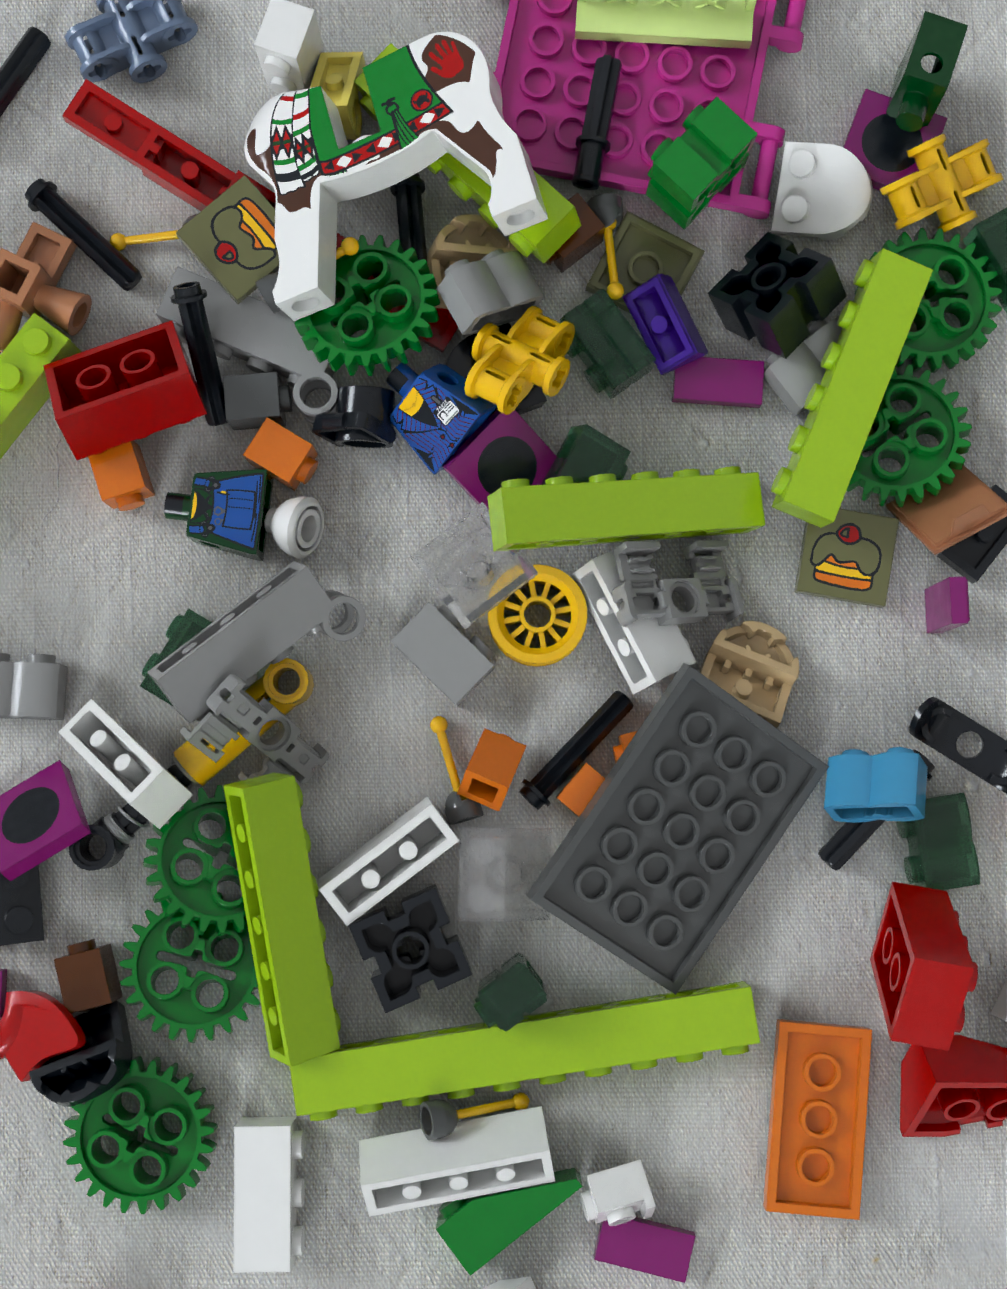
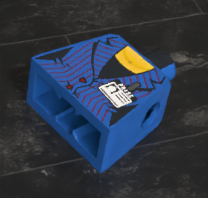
M400 363L386 379V382L403 397L390 415L391 422L427 468L435 475L444 469L442 466L490 417L497 405L481 397L476 399L468 397L464 390L466 379L444 364L439 363L418 375L407 364Z

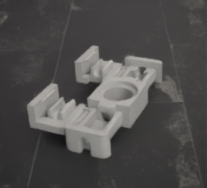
M728 540L694 541L683 549L685 559L691 561L693 569L690 578L661 579L657 583L658 577L657 574H652L655 568L650 567V561L653 559L652 553L661 548L659 541H625L615 548L613 553L620 582H623L612 590L614 603H620L621 610L616 613L619 624L626 627L638 620V618H657L659 625L696 624L709 615H726L727 622H730L742 615L745 608L737 580L734 577H730L724 581V578L727 576L720 552L729 547ZM694 555H709V556H698V557H695ZM627 556H643L627 558ZM673 591L678 592L685 599L686 612L677 609L672 601ZM731 596L732 602H727V598Z
M236 674L227 676L207 699L206 704L214 713L209 712L192 732L185 727L179 731L188 742L215 763L225 754L222 749L231 738L236 741L240 737L237 734L239 732L246 740L269 757V759L267 757L262 763L263 769L259 773L255 771L254 775H249L241 771L237 776L241 781L275 772L294 775L300 783L305 784L314 776L311 770L317 764L322 767L329 759V753L320 744L317 743L312 748L298 735L302 730L269 701L263 698L258 703L242 689L246 683ZM227 692H231L230 697L228 699H224V695ZM278 720L279 727L276 734L269 739L261 740L259 734L263 725L269 721ZM209 743L212 744L216 749L213 750L210 746H208Z

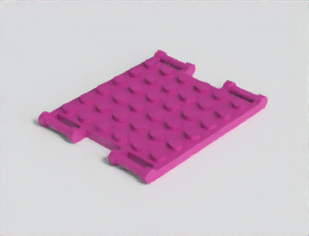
M510 0L496 70L493 72L502 93L504 121L518 135L529 155L535 172L540 175L572 180L579 150L575 145L576 138L582 135L596 60L604 55H612L613 58L621 61L622 67L607 138L611 146L610 151L604 154L599 186L646 195L648 183L651 180L647 174L653 165L651 156L668 137L673 141L678 136L681 137L686 131L682 125L688 115L700 104L706 108L717 96L758 133L755 142L761 146L751 195L739 193L743 168L721 192H718L710 200L707 207L743 213L754 219H767L771 210V202L768 200L777 150L783 146L785 130L779 126L754 122L753 119L768 45L775 46L778 50L786 53H797L802 49L804 34L801 32V26L807 0H789L784 27L772 25L777 0H757L753 14V32L750 49L575 39L577 0Z

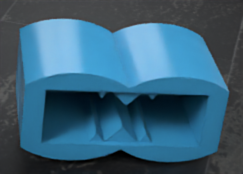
M893 747L885 753L872 756L862 750L849 749L843 751L841 755L828 758L829 767L826 777L824 809L834 821L860 823L875 820L915 821L925 818L928 767L919 753L904 747Z

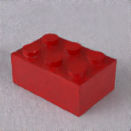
M173 320L43 365L55 420L76 460L101 454L113 447L136 439L146 438L152 433L178 424L188 423L194 418L207 414L190 361Z
M892 882L870 958L890 1041L949 1051L954 1033H960L964 1025V1001L967 992H973L978 979L977 963L972 962L968 951V938L962 934L959 926L958 911L953 909L947 891Z

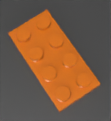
M777 1019L763 1207L766 1211L860 1220L872 1029L860 1026Z

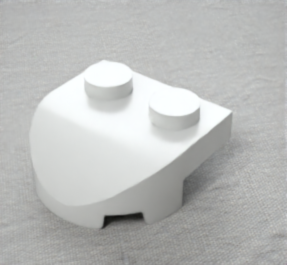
M785 141L771 231L775 234L818 237L821 240H834L843 237L844 233L852 229L859 221L864 220L872 203V181L863 164L850 151L835 144Z

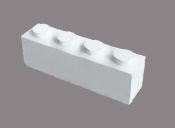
M542 1106L460 1121L450 1135L435 1140H427L422 1129L358 1140L360 1184L369 1217L555 1182Z

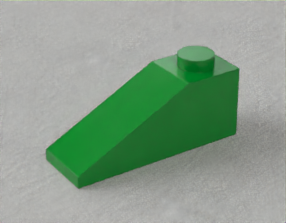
M575 1168L554 1172L555 1182L445 1202L438 1209L441 1215L437 1218L436 1231L471 1276L583 1187L578 1171Z

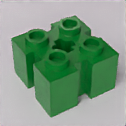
M717 96L706 108L701 104L698 105L685 119L682 127L686 131L681 137L678 136L674 141L668 137L651 156L653 165L647 174L651 180L648 183L646 195L684 230L709 205L710 200L718 192H721L745 167L749 157L748 151L753 147L758 134Z

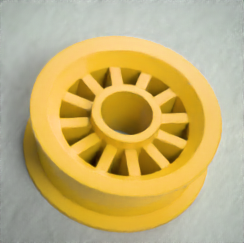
M528 565L518 568L506 575L498 583L491 595L488 606L490 633L498 648L515 662L535 667L559 662L576 648L585 631L587 604L583 592L568 574L555 567ZM535 584L545 585L541 596H537ZM528 586L530 598L527 599L520 591L522 587ZM552 587L559 593L551 600H548L547 596ZM514 594L522 606L511 603L508 600ZM563 598H565L568 606L560 608L554 607ZM541 605L548 610L550 621L543 627H533L526 622L524 617L525 611L530 606ZM506 609L519 615L504 618V610ZM570 614V623L555 617ZM519 623L521 624L516 630L509 634L506 626ZM552 626L564 629L567 632L561 638ZM526 631L528 634L524 645H522L515 639ZM547 633L555 644L547 647L544 634ZM534 635L538 636L540 648H530Z

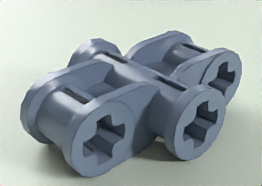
M96 0V5L103 14L78 23L67 31L65 35L66 43L69 48L75 50L80 60V73L84 80L88 79L91 82H99L129 68V75L134 82L147 83L160 77L167 69V62L160 53L190 41L198 32V26L193 18L188 17L182 5V0H166V4H163L164 0H118L119 2L116 4L114 0ZM139 50H142V52H143L142 55H139V53H138Z

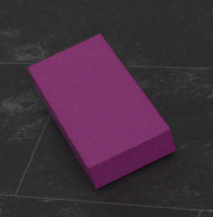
M701 357L674 370L672 402L760 408L763 396L764 361Z
M948 577L925 589L927 633H944L968 624L970 614L968 579L966 577Z
M638 1217L617 1226H609L606 1220L600 1224L593 1256L594 1260L685 1283L696 1236L693 1231Z

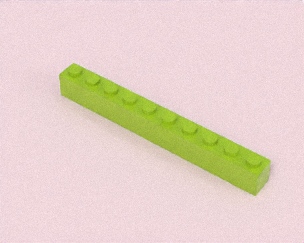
M745 981L678 991L676 995L671 992L341 1044V1049L290 1067L296 1116L309 1115L310 1121H321L338 1116L337 1110L355 1107L357 1114L372 1113L382 1110L384 1108L383 1103L401 1100L402 1106L421 1105L422 1102L429 1101V1095L447 1093L448 1099H460L474 1095V1088L492 1085L493 1091L504 1092L518 1089L521 1087L520 1081L538 1078L539 1084L542 1085L555 1084L565 1081L567 1079L566 1074L584 1071L585 1077H599L611 1074L612 1066L630 1064L631 1070H643L658 1066L657 1059L676 1057V1062L678 1063L694 1062L704 1058L703 1052L720 1049L722 1055H738L748 1052L749 1045L760 1043L751 986Z

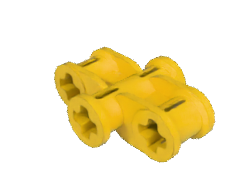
M944 133L906 151L909 158L915 159L919 172L916 171L880 188L882 195L888 196L897 217V221L894 224L896 229L904 228L933 214L935 211L941 223L938 229H942L943 233L978 217L975 210H970L965 197L1004 179L1002 173H996L987 151V147L990 144L988 138L950 155V157H948L943 144L947 140Z
M536 306L529 307L512 326L507 335L501 333L497 325L493 323L485 324L475 337L472 346V358L477 362L472 366L467 375L464 387L465 394L472 399L481 397L497 405L498 411L505 415L511 414L516 409L519 403L531 391L534 384L541 387L545 395L549 397L555 396L563 387L569 374L570 361L564 356L574 339V324L569 321L560 323L543 315V311Z

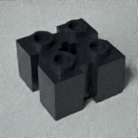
M767 232L745 254L744 257L747 265L740 272L731 269L708 292V295L725 329L749 341L753 337H757L761 347L787 359L810 335L807 325L811 321H823L847 295L832 258L806 247L798 254L792 241Z
M436 884L402 898L401 905L403 911L390 916L386 906L357 918L349 925L363 961L373 956L377 961L379 969L373 971L371 980L385 1013L420 999V985L434 980L437 990H440L472 975V968L458 935L446 938L441 927L450 923V916ZM411 936L414 941L419 939L422 941L424 946L419 947L420 955L418 957L412 958L409 952H400L399 947L404 944L403 938Z

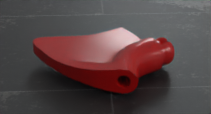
M37 990L6 992L4 1014L0 1019V1060L5 1057L7 1058L21 1082L30 1081L29 1072L40 1068L49 1059L84 1046L86 1039L83 1030L67 1008L53 996Z

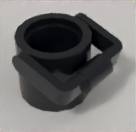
M355 385L339 387L336 413L316 415L312 433L338 447L348 446L374 449L392 447L396 439V432L390 415L395 409V392L387 388Z

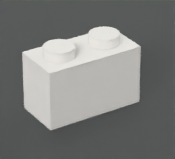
M270 0L254 43L267 86L277 94L310 88L320 53L325 52L315 10L287 0Z

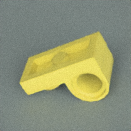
M321 52L310 88L317 86L323 88L338 108L346 139L356 140L361 136L362 112L358 96L359 90L354 80L363 72V67L366 66L363 52Z

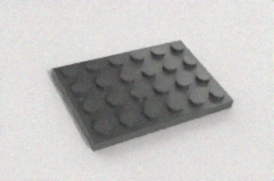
M683 663L526 896L676 995L829 766L692 666Z

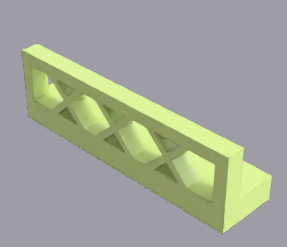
M577 0L575 39L750 49L753 32V14L757 0Z

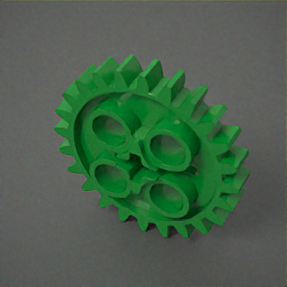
M920 228L915 234L913 241L906 232H902L897 239V245L887 240L881 250L885 248L933 269L924 292L925 299L921 300L913 320L917 331H909L896 363L898 368L906 359L912 360L913 372L915 373L922 368L925 362L928 363L931 373H936L941 368L942 360L949 369H953L959 363V357L968 361L975 354L974 348L981 349L988 342L984 334H990L997 327V324L990 318L996 317L1002 311V307L991 303V301L995 300L1002 293V289L989 287V283L998 275L997 271L983 272L982 267L989 259L988 256L975 260L971 256L975 250V243H971L964 249L958 247L960 242V234L958 233L949 242L944 241L942 229L939 228L933 237L928 239L925 229ZM874 252L869 260H871L878 252ZM943 270L951 273L955 284L943 282L938 272ZM960 294H962V295H964V296L966 297V300L963 299V298H951V297L954 296V295H960ZM930 302H936L933 307L930 306ZM944 313L956 315L960 321V328L950 326L945 321Z
M360 235L358 252L352 256L344 255L336 260L335 299H343L331 307L298 319L294 324L300 336H303L301 339L308 351L313 350L319 363L328 359L332 370L335 372L345 363L350 376L355 375L359 365H364L368 376H372L375 364L381 363L383 368L390 372L391 359L396 357L400 362L406 364L408 360L405 351L408 348L417 352L422 351L418 337L432 338L433 333L429 323L439 321L435 306L440 305V298L437 290H435L437 284L434 274H429L430 270L425 259L418 260L413 247L404 252L400 240L396 239L387 248L383 235H379L373 245H368L365 236ZM374 274H380V275H379L377 278H375V279L366 280V279H368L370 276H372V275H374ZM397 306H405L398 312L390 313ZM367 330L359 337H352L357 331Z
M908 364L903 375H897L896 368L894 369L872 424L875 433L867 437L862 452H868L876 447L877 449L869 457H863L861 452L847 488L848 492L860 485L863 487L861 500L866 501L874 492L879 494V506L883 507L888 496H895L896 503L900 508L903 507L906 495L911 494L917 504H921L924 498V489L936 497L941 490L939 480L949 485L952 484L955 478L952 469L961 470L966 461L959 454H965L969 451L971 442L963 438L970 434L972 424L960 422L966 417L967 407L953 408L959 396L958 391L947 395L942 393L947 380L943 378L932 385L928 382L930 378V370L928 369L919 378L913 377V366L911 364ZM896 400H904L911 404L913 409L908 412H899L892 407L891 403ZM927 413L930 415V418L914 423L916 418L922 414ZM889 431L896 435L886 440ZM905 431L904 438L901 440L897 435ZM922 434L932 435L937 439L939 445L935 447L922 446L918 442L917 437ZM884 458H892L900 463L901 469L895 472H888L881 468L878 462Z
M217 785L214 797L208 798L205 790L201 787L197 791V802L192 803L188 799L181 807V811H177L168 820L169 824L165 823L161 829L153 824V830L161 836V839L151 838L146 841L145 847L157 853V855L144 858V867L157 870V872L146 878V885L161 886V889L154 895L153 901L154 903L167 899L170 901L165 913L167 918L173 916L178 911L184 914L181 928H186L194 919L199 921V935L205 933L209 924H215L218 936L223 937L227 923H232L234 929L240 934L244 930V918H246L243 897L241 896L235 902H227L221 899L217 893V886L223 881L235 882L241 889L239 874L235 869L237 868L224 790L222 785ZM205 820L217 821L223 828V835L217 839L205 838L200 833L198 826ZM185 839L193 841L200 849L206 851V853L194 848L186 847L183 844V841ZM222 851L228 854L226 860L228 864H223L219 870L212 866L214 860L212 856L216 857ZM185 859L193 860L199 865L201 874L193 880L182 879L175 870L176 864Z
M218 892L219 897L223 899L222 893ZM164 900L161 902L163 913L159 916L148 909L144 911L150 922L147 927L133 924L132 929L140 936L138 942L129 941L123 944L126 949L134 953L132 959H125L119 962V966L132 971L131 976L120 981L121 986L135 988L136 990L127 998V1004L131 1006L143 1003L144 1006L139 1011L137 1018L140 1021H144L154 1015L155 1019L151 1030L155 1033L160 1032L167 1024L170 1025L169 1039L173 1041L179 1037L182 1029L186 1030L188 1042L195 1043L199 1030H204L208 1040L214 1041L215 1027L219 1025L227 1033H233L230 1019L236 1016L247 1023L249 1019L243 1009L246 1004L254 1007L261 1006L260 1001L253 995L255 989H258L246 918H244V930L242 933L238 934L232 923H227L223 937L218 936L215 924H209L205 933L199 935V921L193 919L188 925L194 930L193 941L187 947L177 949L172 947L170 939L173 931L181 926L184 914L178 911L173 916L167 918L165 913L170 903ZM226 938L234 939L239 945L236 956L227 962L215 959L214 948L217 943ZM163 951L189 961H196L198 955H202V960L208 966L235 972L236 978L228 980L205 971H198L194 978L191 977L192 972L186 966L159 960L157 955ZM166 970L176 971L179 977L176 989L169 994H159L155 987L158 975ZM209 983H218L223 986L224 990L221 1002L211 1008L202 1006L199 1000L202 988Z
M137 1056L132 1059L130 1070L114 1087L87 1102L71 1106L80 1115L71 1116L65 1120L64 1125L76 1130V1133L67 1137L63 1141V1145L76 1147L77 1152L66 1162L67 1165L81 1164L83 1169L75 1177L74 1180L76 1182L87 1178L93 1182L87 1193L89 1197L96 1194L100 1189L105 1192L103 1207L107 1208L118 1198L121 1199V1213H126L134 1201H137L140 1213L145 1214L150 1209L154 1199L157 1207L160 1210H164L169 1204V1194L179 1202L186 1195L184 1184L195 1188L201 1179L195 1170L206 1171L209 1168L211 1162L202 1153L213 1152L217 1143L205 1138V1136L215 1132L218 1124L207 1122L204 1117L215 1107L214 1104L200 1105L198 1100L206 1092V1088L202 1087L194 1091L189 1088L194 1077L193 1073L186 1075L181 1080L176 1077L178 1063H173L164 1072L161 1071L160 1057H155L148 1065V1068H145L142 1057ZM123 1092H130L137 1096L140 1101L138 1113L128 1112L123 1107L121 1101ZM163 1113H174L180 1118L182 1122L180 1133H172L165 1129L162 1121ZM105 1114H109L117 1123L107 1122L104 1119ZM139 1125L146 1129L144 1132L146 1140L143 1143L137 1140L138 1131L136 1128ZM102 1136H111L117 1141L119 1145L118 1155H109L101 1147ZM172 1145L176 1147L178 1153L172 1154L166 1146ZM143 1156H151L158 1160L161 1165L160 1175L153 1176L145 1172L142 1167Z

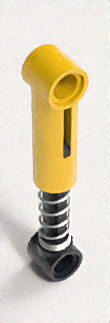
M285 658L278 663L270 664L265 674L246 689L245 692L258 703L263 698L267 700L270 697L271 700L269 702L286 715L295 706L307 701L312 694L314 680L311 672L304 665L296 660ZM287 671H296L300 678L298 689L292 694H282L278 687L279 678ZM272 720L263 725L259 736L261 737L278 720ZM237 732L240 737L236 741L231 738L222 749L225 754L215 763L190 742L186 741L173 752L176 758H173L174 764L167 770L186 788L189 787L188 790L191 791L192 783L204 786L247 749L251 743ZM209 743L208 746L215 750L216 748ZM129 803L123 808L117 806L119 810L117 813L113 812L106 817L102 816L94 824L89 825L91 833L70 845L69 855L73 863L84 870L93 871L110 868L122 859L125 850L129 847V842L135 839V832L141 827H149V820ZM96 834L104 838L106 842V852L101 859H96L89 851L90 840Z

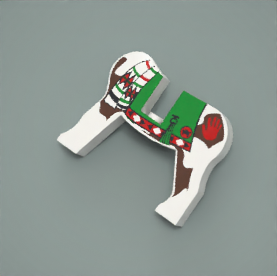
M455 32L432 33L363 67L381 131L373 135L361 136L350 145L347 143L338 108L321 86L278 94L266 102L254 117L245 139L244 152L249 165L275 190L274 239L279 255V272L272 293L275 304L293 321L335 305L337 204L363 197L397 184L431 165L445 153L452 155L491 186V197L488 206L492 218L504 236L548 219L529 155L518 135L504 121L502 93L499 83L480 48L466 36Z

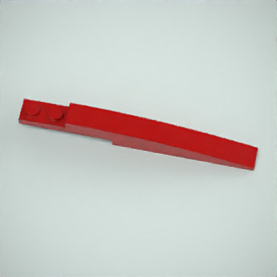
M85 79L62 115L66 123L142 170L145 177L200 211L244 175L275 209L276 196L273 191L239 170L237 173H234L88 79ZM337 233L336 249L341 247L342 240L345 239L339 233ZM374 274V275L370 276V277H369L368 279H366V280L375 279V278H377L380 274ZM397 306L390 313L398 312L405 306ZM436 308L439 321L429 323L433 333L432 338L419 336L418 339L443 353L457 331L458 326L448 309Z

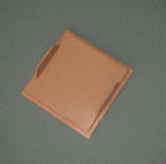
M964 465L961 470L952 469L955 478L951 485L939 480L941 490L936 497L924 489V498L921 504H917L911 494L906 495L903 507L899 508L896 500L886 504V508L934 555L1007 517V503Z

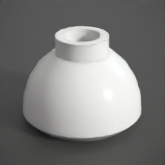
M306 496L294 497L283 502L278 508L272 507L269 509L265 516L264 526L265 530L272 534L274 541L282 551L290 556L302 559L316 549L322 538L324 514L320 503L315 498Z

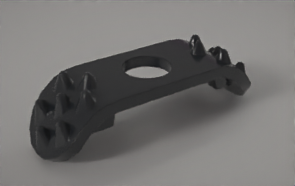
M934 696L924 701L915 711L909 726V733L1007 794V741ZM964 732H975L982 739V749L974 757H963L957 751V739Z

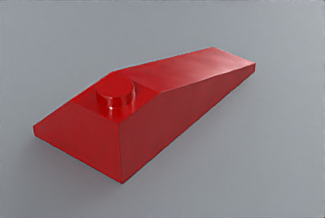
M962 1035L953 1036L949 1051L911 1044L901 1062L900 1131L903 1137H946L961 1133L960 1125L985 1121L987 1129L1003 1126V1120L1007 1119V1048Z

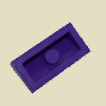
M657 274L623 296L661 375L667 374L708 354V350L671 276Z

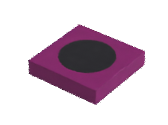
M865 89L843 148L858 158L871 178L873 189L880 191L882 187L916 171L919 172L915 159L909 158L906 151L941 135L948 118L934 113L928 126L914 132L904 131L896 124V118L890 117L886 113L890 97Z
M498 408L442 466L488 516L487 497L502 487L501 483L503 481L529 479L530 486L546 485V479L558 477L566 468L563 462L516 410L509 415H505L499 412Z
M60 760L0 795V873L9 881L14 880L91 833L70 770Z

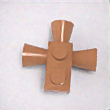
M35 222L31 224L16 254L3 248L0 250V353L4 351L18 333L22 316L29 319L33 313H36L38 316L43 314L68 334L74 336L83 328L91 310L92 299L90 295L56 287L77 245L73 240Z

